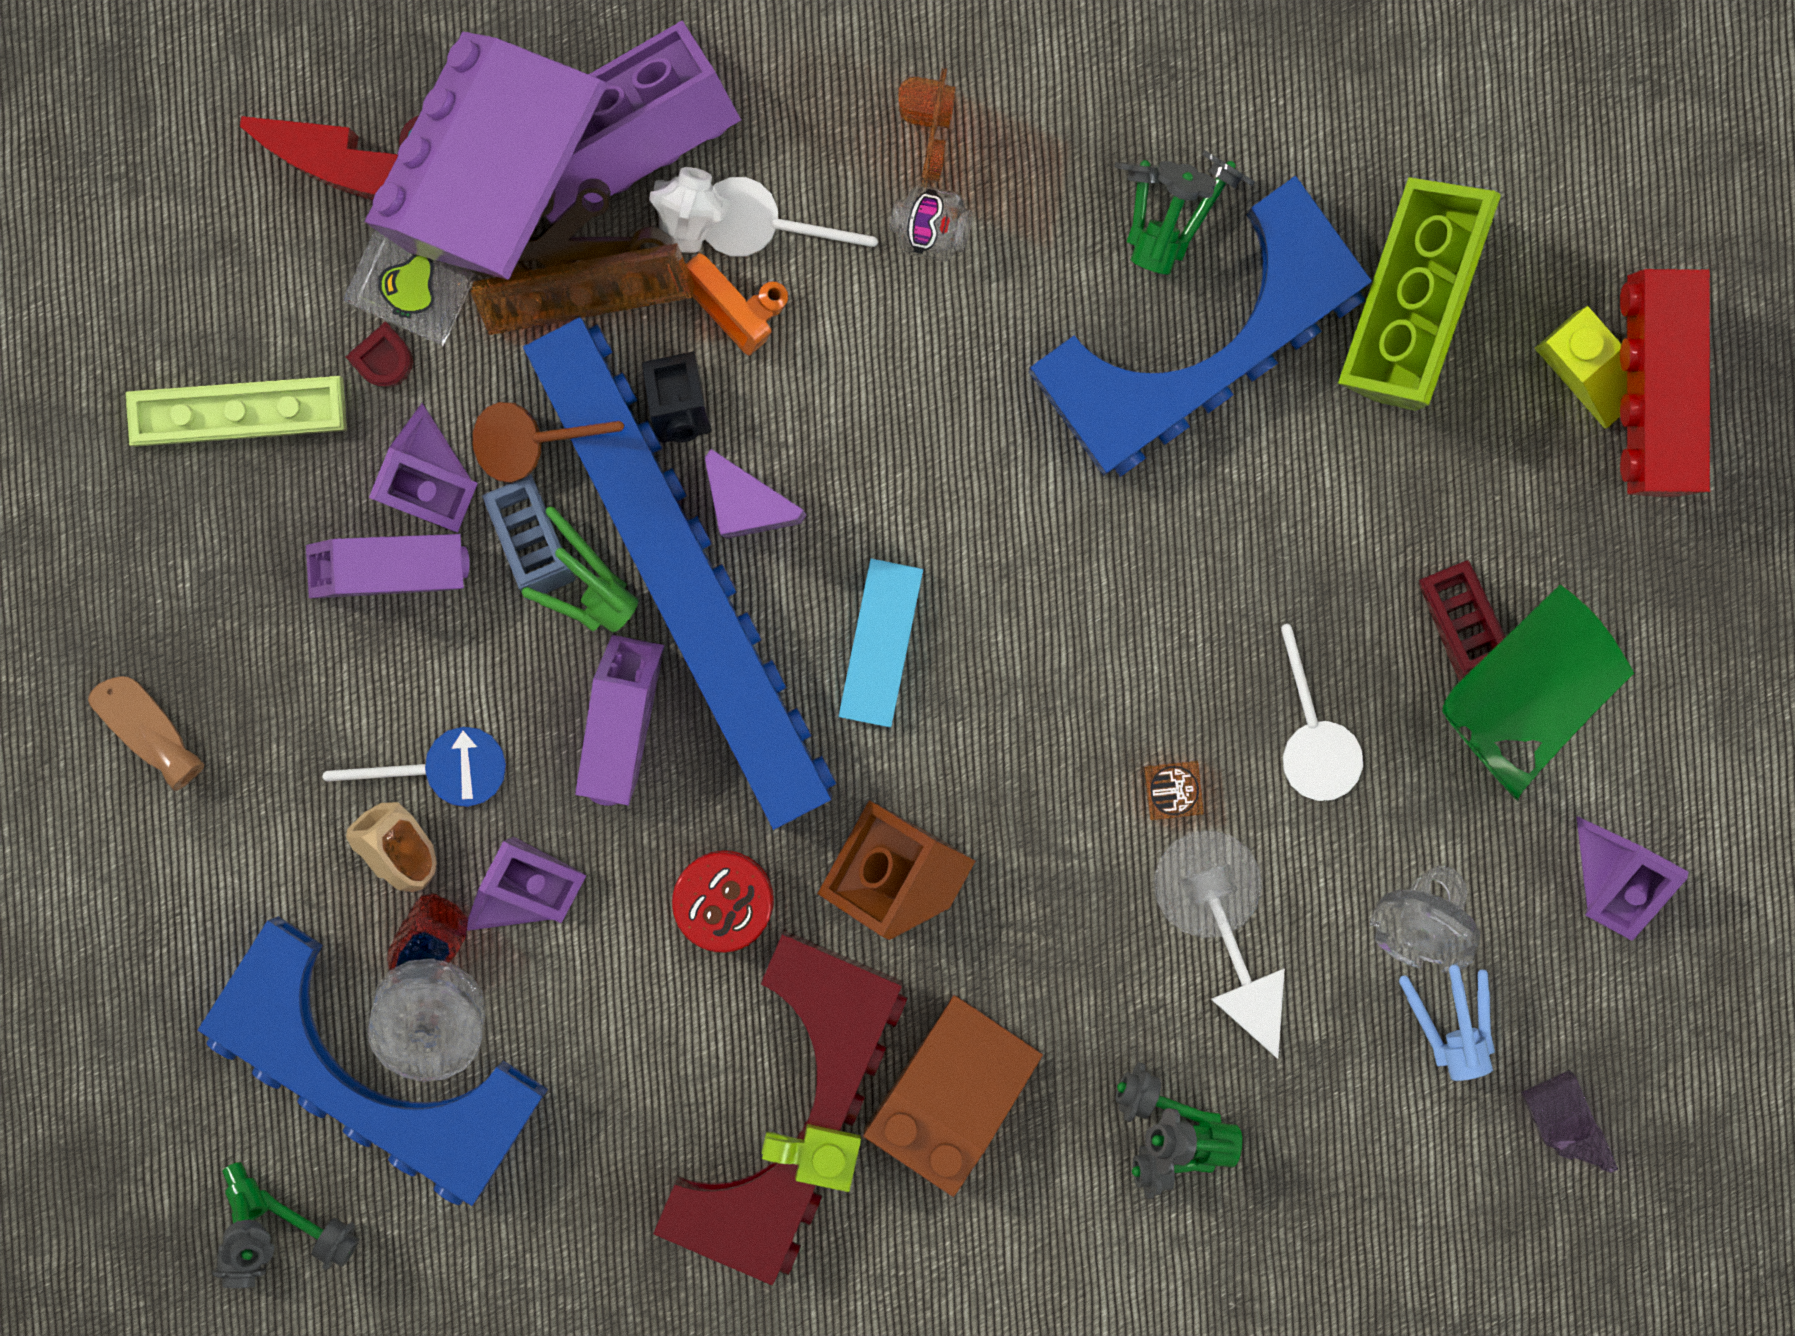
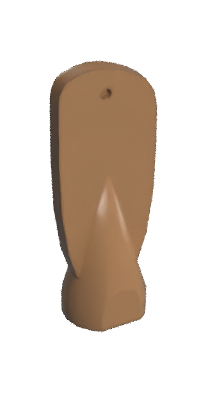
M125 676L115 677L98 684L88 696L91 708L134 753L148 764L161 770L167 784L174 791L185 787L203 770L205 764L197 755L186 750L180 734L169 717L136 680Z

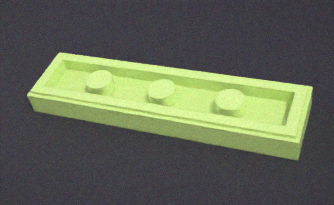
M341 376L125 392L129 445L133 447L347 431L344 382Z

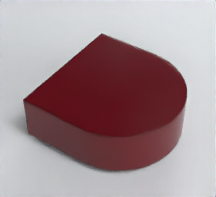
M386 321L345 356L366 381L382 388H390L401 384L409 376L413 364L410 348Z

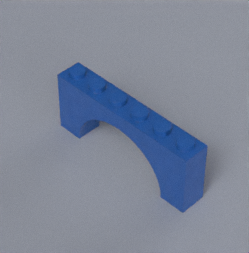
M1296 175L1252 206L1246 214L1255 230L1261 248V287L1257 302L1245 326L1234 340L1221 351L1196 365L1181 370L1163 373H1140L1115 367L1101 360L1085 348L1074 335L1030 367L1029 374L1103 476L1115 469L1120 477L1146 459L1141 451L1143 447L1157 437L1163 445H1166L1190 427L1185 417L1197 408L1203 406L1209 414L1234 395L1228 386L1246 374L1250 381L1253 382L1278 364L1272 354L1290 342L1295 350L1299 349L1322 332L1317 325L1319 320L1332 311L1340 319L1366 300L1360 291L1368 286L1372 280Z
M279 916L267 920L197 1030L209 1038L206 1042L208 1047L227 1059L234 1060L238 1056L254 1066L252 1074L266 1085L275 1089H279L283 1085L300 1096L297 1100L298 1104L311 1114L320 1118H325L329 1114L345 1125L342 1130L344 1134L358 1144L370 1147L374 1143L391 1154L388 1161L400 1171L410 1176H416L419 1172L435 1182L434 1191L445 1200L459 1206L464 1201L473 1206L548 1089L504 1060L495 1068L489 1078L476 1088L465 1094L442 1101L412 1102L399 1100L378 1093L361 1084L340 1067L330 1055L313 1021L309 994L310 979L313 966L323 944Z

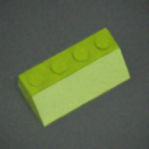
M1408 177L1338 384L1374 402L1418 411L1430 404L1501 197L1500 193L1493 190Z

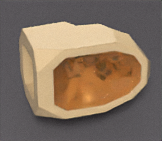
M399 802L376 805L364 812L347 829L346 838L352 850L364 859L378 878H384L399 891L415 892L422 890L435 875L437 861L434 846L415 818Z

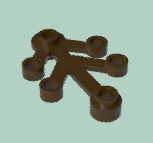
M587 179L579 185L576 201L538 237H530L509 281L520 289L515 277L517 276L523 292L530 297L531 304L536 309L543 311L537 297L538 291L530 273H532L539 290L550 289L553 291L547 274L537 276L520 260H538L566 282L561 272V267L569 286L583 296L585 304L590 309L600 312L607 311L613 307L616 301V291L611 282L613 279L605 274H597L599 281L603 282L606 291L609 293L610 300L603 301L602 297L595 296L591 292L598 288L596 275H592L575 260H621L620 256H622L623 260H629L630 265L636 272L643 274L635 254L637 253L644 272L649 276H656L658 268L652 253L642 244L654 243L660 246V248L652 250L660 271L665 272L671 264L666 250L667 247L672 258L673 243L666 232L654 226L639 229L632 237H572L592 217L601 216L609 207L610 189L608 185L599 179ZM555 189L541 217L548 215L553 210L556 197ZM596 193L603 200L593 203L586 200L584 195ZM575 264H576L577 267H578V270H579V272H580V274H581V277H582V279H583V281H584V284H585L586 289H587V291H588V293H589V296H590V298H591V300H592V303H591L590 300H589V297H588L587 292H586V290H585V288H584V285H583V283H582V281H581V278H580V276H579V274H578V271H577V269H576ZM469 269L476 275L482 277H493V275ZM549 275L554 289L559 292L562 299V282L557 277ZM545 297L550 311L556 310L558 306L554 297Z

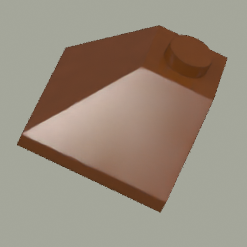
M869 800L817 894L883 938L891 940L949 909L976 861L938 837Z

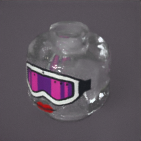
M918 185L911 189L906 201L899 199L895 201L890 219V231L898 233V242L903 253L946 262L953 257L956 251L964 252L970 234L973 212L965 208L963 197L956 192Z

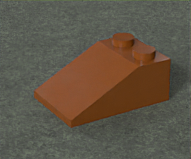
M954 994L864 1126L863 1137L954 1198L987 1149L1043 1054Z

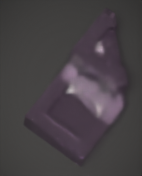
M1570 1070L1521 1092L1542 1141L1546 1146L1554 1148L1559 1156L1571 1160L1576 1158L1597 1165L1603 1171L1612 1173L1618 1170L1604 1134L1595 1123L1578 1080Z

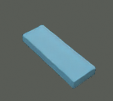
M870 558L838 717L892 727L923 569Z

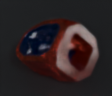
M435 893L421 895L413 904L408 916L395 933L386 959L393 982L408 989H419L439 979L458 953L467 935L468 918L456 904Z

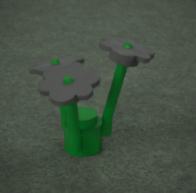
M1206 150L1201 155L1214 162L1208 172L1216 176V179L1208 174L1198 172L1194 166L1185 163L1178 165L1170 161H1161L1159 166L1150 165L1148 160H1143L1141 163L1115 162V168L1128 170L1127 180L1137 182L1133 224L1126 241L1135 246L1130 260L1144 269L1160 274H1170L1175 260L1183 261L1190 241L1226 184L1236 189L1241 180L1253 186L1255 181L1236 170V164L1233 161L1225 163ZM1162 182L1167 185V190L1174 195L1164 222L1150 220L1148 227L1145 228L1149 183ZM1198 196L1203 197L1179 236L1180 230L1175 225L1185 200L1193 201Z

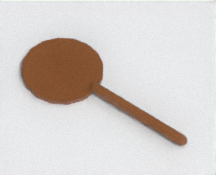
M498 402L486 407L478 416L473 429V450L477 462L486 474L498 481L516 482L526 478L536 468L541 455V443L620 432L624 429V423L622 421H613L540 432L537 422L528 410L516 403Z

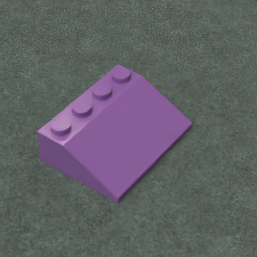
M462 32L458 41L450 49L447 63L434 88L425 97L423 109L409 136L401 144L398 150V157L383 186L376 192L373 206L364 222L409 253L509 280L607 84L601 79L498 38Z

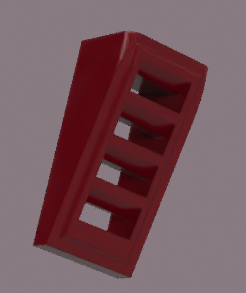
M1469 560L1422 578L1418 582L1459 681L1489 654L1487 653L1469 660L1467 653L1490 645L1491 650H1493L1506 637ZM1461 583L1465 584L1466 592L1441 601L1438 593ZM1473 604L1474 612L1452 621L1450 620L1448 613ZM1481 624L1484 632L1460 641L1457 633Z

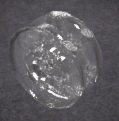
M435 959L408 961L388 972L376 988L367 1029L371 1050L383 1066L401 1077L417 1081L444 1080L465 1070L478 1055L483 1037V1024L486 1016L483 992L470 974L452 963Z

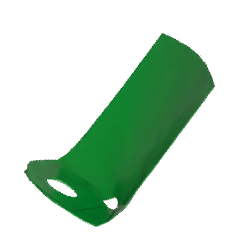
M1559 584L1451 690L1444 701L1442 712L1470 749L1515 800L1519 802V797L1545 765L1634 674V671L1601 620L1573 593ZM1466 726L1470 729L1472 733L1470 742L1461 733L1460 727ZM1503 740L1523 742L1535 740L1542 742L1534 751L1535 768L1529 774L1517 768L1501 755L1499 747L1494 742Z

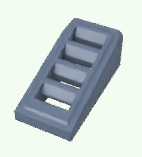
M532 475L482 495L521 592L525 587H529L546 594L576 579L574 573L555 556V551L563 547L551 519L546 514V506ZM528 498L530 499L532 506L503 517L501 510ZM538 519L540 525L511 536L510 530ZM543 540L547 541L548 546L520 557L518 551ZM553 560L555 561L554 563L546 565L527 574V571H530Z

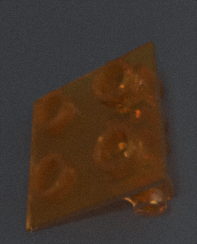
M945 68L941 70L939 81L921 77H910L902 82L898 92L899 112L903 120L913 125L931 128L922 172V193L927 191L929 180L940 182L946 141L937 139L939 127L950 128L956 87L947 85V69Z

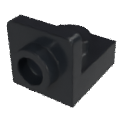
M695 351L642 362L650 417L659 442L672 441L683 443L691 441L699 435L710 433L712 429L705 406Z

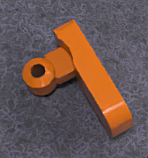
M701 253L695 255L680 270L685 284L684 288L748 356L753 354L767 341L771 334V328L767 322L772 316L780 314L788 301L786 288L782 284L772 281L765 283L758 295L752 296L746 302V299L716 266Z

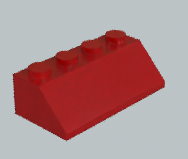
M1643 269L1627 275V283L1622 286L1620 293L1621 313L1623 316H1627V338L1622 341L1620 349L1621 368L1624 372H1627V394L1623 395L1620 404L1621 423L1624 427H1627V449L1623 450L1620 460L1621 477L1624 482H1627L1628 495L1679 497L1710 492V270Z

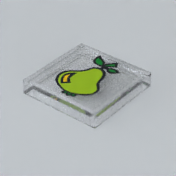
M374 230L343 301L444 347L476 274L467 268L409 253L377 230Z

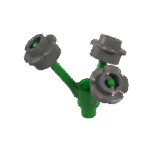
M242 1162L233 1163L223 1169L222 1172L228 1184L225 1194L231 1206L233 1224L224 1232L223 1244L219 1246L217 1254V1268L212 1270L214 1277L222 1278V1287H254L255 1277L266 1274V1269L261 1268V1264H266L270 1261L274 1254V1245L270 1243L271 1235L265 1227L253 1220L262 1216L267 1211H271L317 1240L311 1255L324 1263L322 1266L324 1270L330 1269L334 1263L343 1267L348 1262L360 1239L352 1235L355 1230L353 1222L346 1225L340 1220L333 1218L326 1228L322 1229L278 1202L266 1190H260L256 1180L248 1177Z

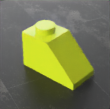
M1586 306L1571 315L1534 349L1606 429L1620 417L1621 399L1624 394H1627V372L1622 370L1620 364L1621 343L1595 313Z

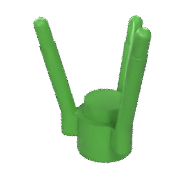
M548 507L546 509L547 516L600 577L597 578L566 550L558 548L555 551V556L589 586L581 599V603L587 608L585 610L529 587H525L522 590V595L542 606L578 620L592 632L600 625L610 632L618 631L633 615L639 602L638 598L625 589L627 584L611 572L569 522L554 507Z

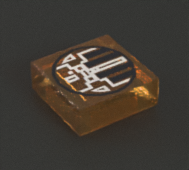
M1197 760L1143 766L1149 820L1204 814Z

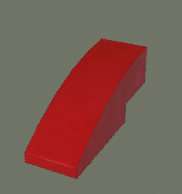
M241 116L240 127L284 162L303 174L335 189L370 200L374 199L376 192L383 186L398 157V154L357 150L359 136L349 127Z

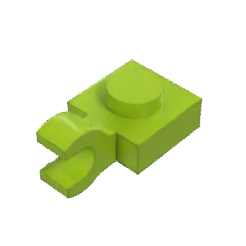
M810 1124L806 1126L804 1140L766 1132L761 1152L763 1154L762 1159L781 1164H797L795 1179L798 1182L849 1192L861 1136Z

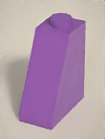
M460 534L342 538L306 545L309 599L450 591L464 588L463 578H467L469 574V554L467 548L461 546Z
M617 635L611 636L593 678L575 795L589 797L592 801L601 805H616L618 803L629 805L638 781L665 645Z

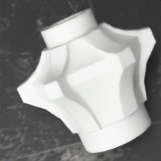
M692 167L681 168L679 176L671 181H655L654 191L650 192L649 201L657 210L659 228L671 238L673 250L686 253L700 251L702 242L705 240L709 230L726 218L731 200L715 191L713 185H711L712 175L704 170Z

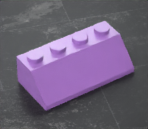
M683 20L588 74L601 79L607 84V87L555 188L554 207L546 217L550 224H552L576 201L578 187L587 179L595 178L605 182L610 189V196L621 193L631 187L635 181L660 167L672 164L680 155L706 140L719 137L727 128L741 121L716 72ZM596 193L584 195L586 200L593 203L603 200Z

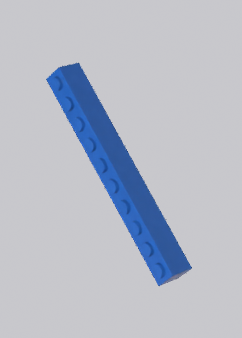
M579 317L523 346L564 428L613 421H622L624 423V429L620 432L571 438V441L773 830L832 800L833 797L828 788L837 783L823 756L814 760L811 757L804 740L812 735L798 708L788 712L779 695V692L787 689L784 680L773 660L763 664L754 644L762 641L761 636L748 612L738 616L730 601L729 596L737 593V590L723 564L713 568L704 550L712 545V542L699 517L696 516L688 520L679 502L686 498L687 494L673 468L665 472L662 470L654 453L663 448L649 421L646 420L639 424L629 405L638 400L624 373L622 372L614 376L604 357L613 352L599 325L597 324L589 328L587 323Z

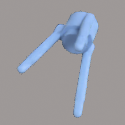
M1456 964L1449 967L1460 1030L1446 1035L1448 1044L1443 1043L1408 976H1401L1399 983L1433 1048L1437 1066L1447 1065L1450 1078L1454 1081L1475 1079L1491 1073L1493 1068L1489 1054L1494 1053L1495 1049L1491 1037L1488 972L1482 969L1477 974V1029L1472 1028L1460 968Z

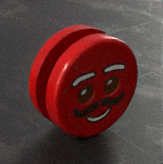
M730 850L713 851L694 860L679 876L672 896L674 918L685 937L702 949L719 953L737 951L754 942L766 928L774 907L772 884L764 869L749 856Z

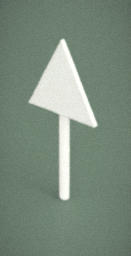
M1210 888L1206 891V897L1242 986L1211 998V1000L1278 1059L1285 969L1251 981L1217 893L1214 889Z

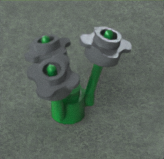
M1139 1062L1133 1072H1126L1117 1085L1116 1103H1119V1111L1125 1113L1124 1120L1131 1122L1135 1116L1147 1119L1155 1106L1164 1109L1162 1120L1147 1130L1145 1136L1146 1145L1140 1146L1139 1155L1133 1157L1132 1174L1137 1187H1143L1146 1198L1152 1199L1154 1195H1160L1164 1190H1172L1175 1173L1192 1171L1213 1173L1215 1166L1235 1167L1240 1159L1243 1144L1239 1126L1221 1123L1220 1113L1201 1111L1161 1096V1079L1146 1072L1145 1064ZM1180 1116L1198 1122L1199 1126H1192L1187 1121H1180Z

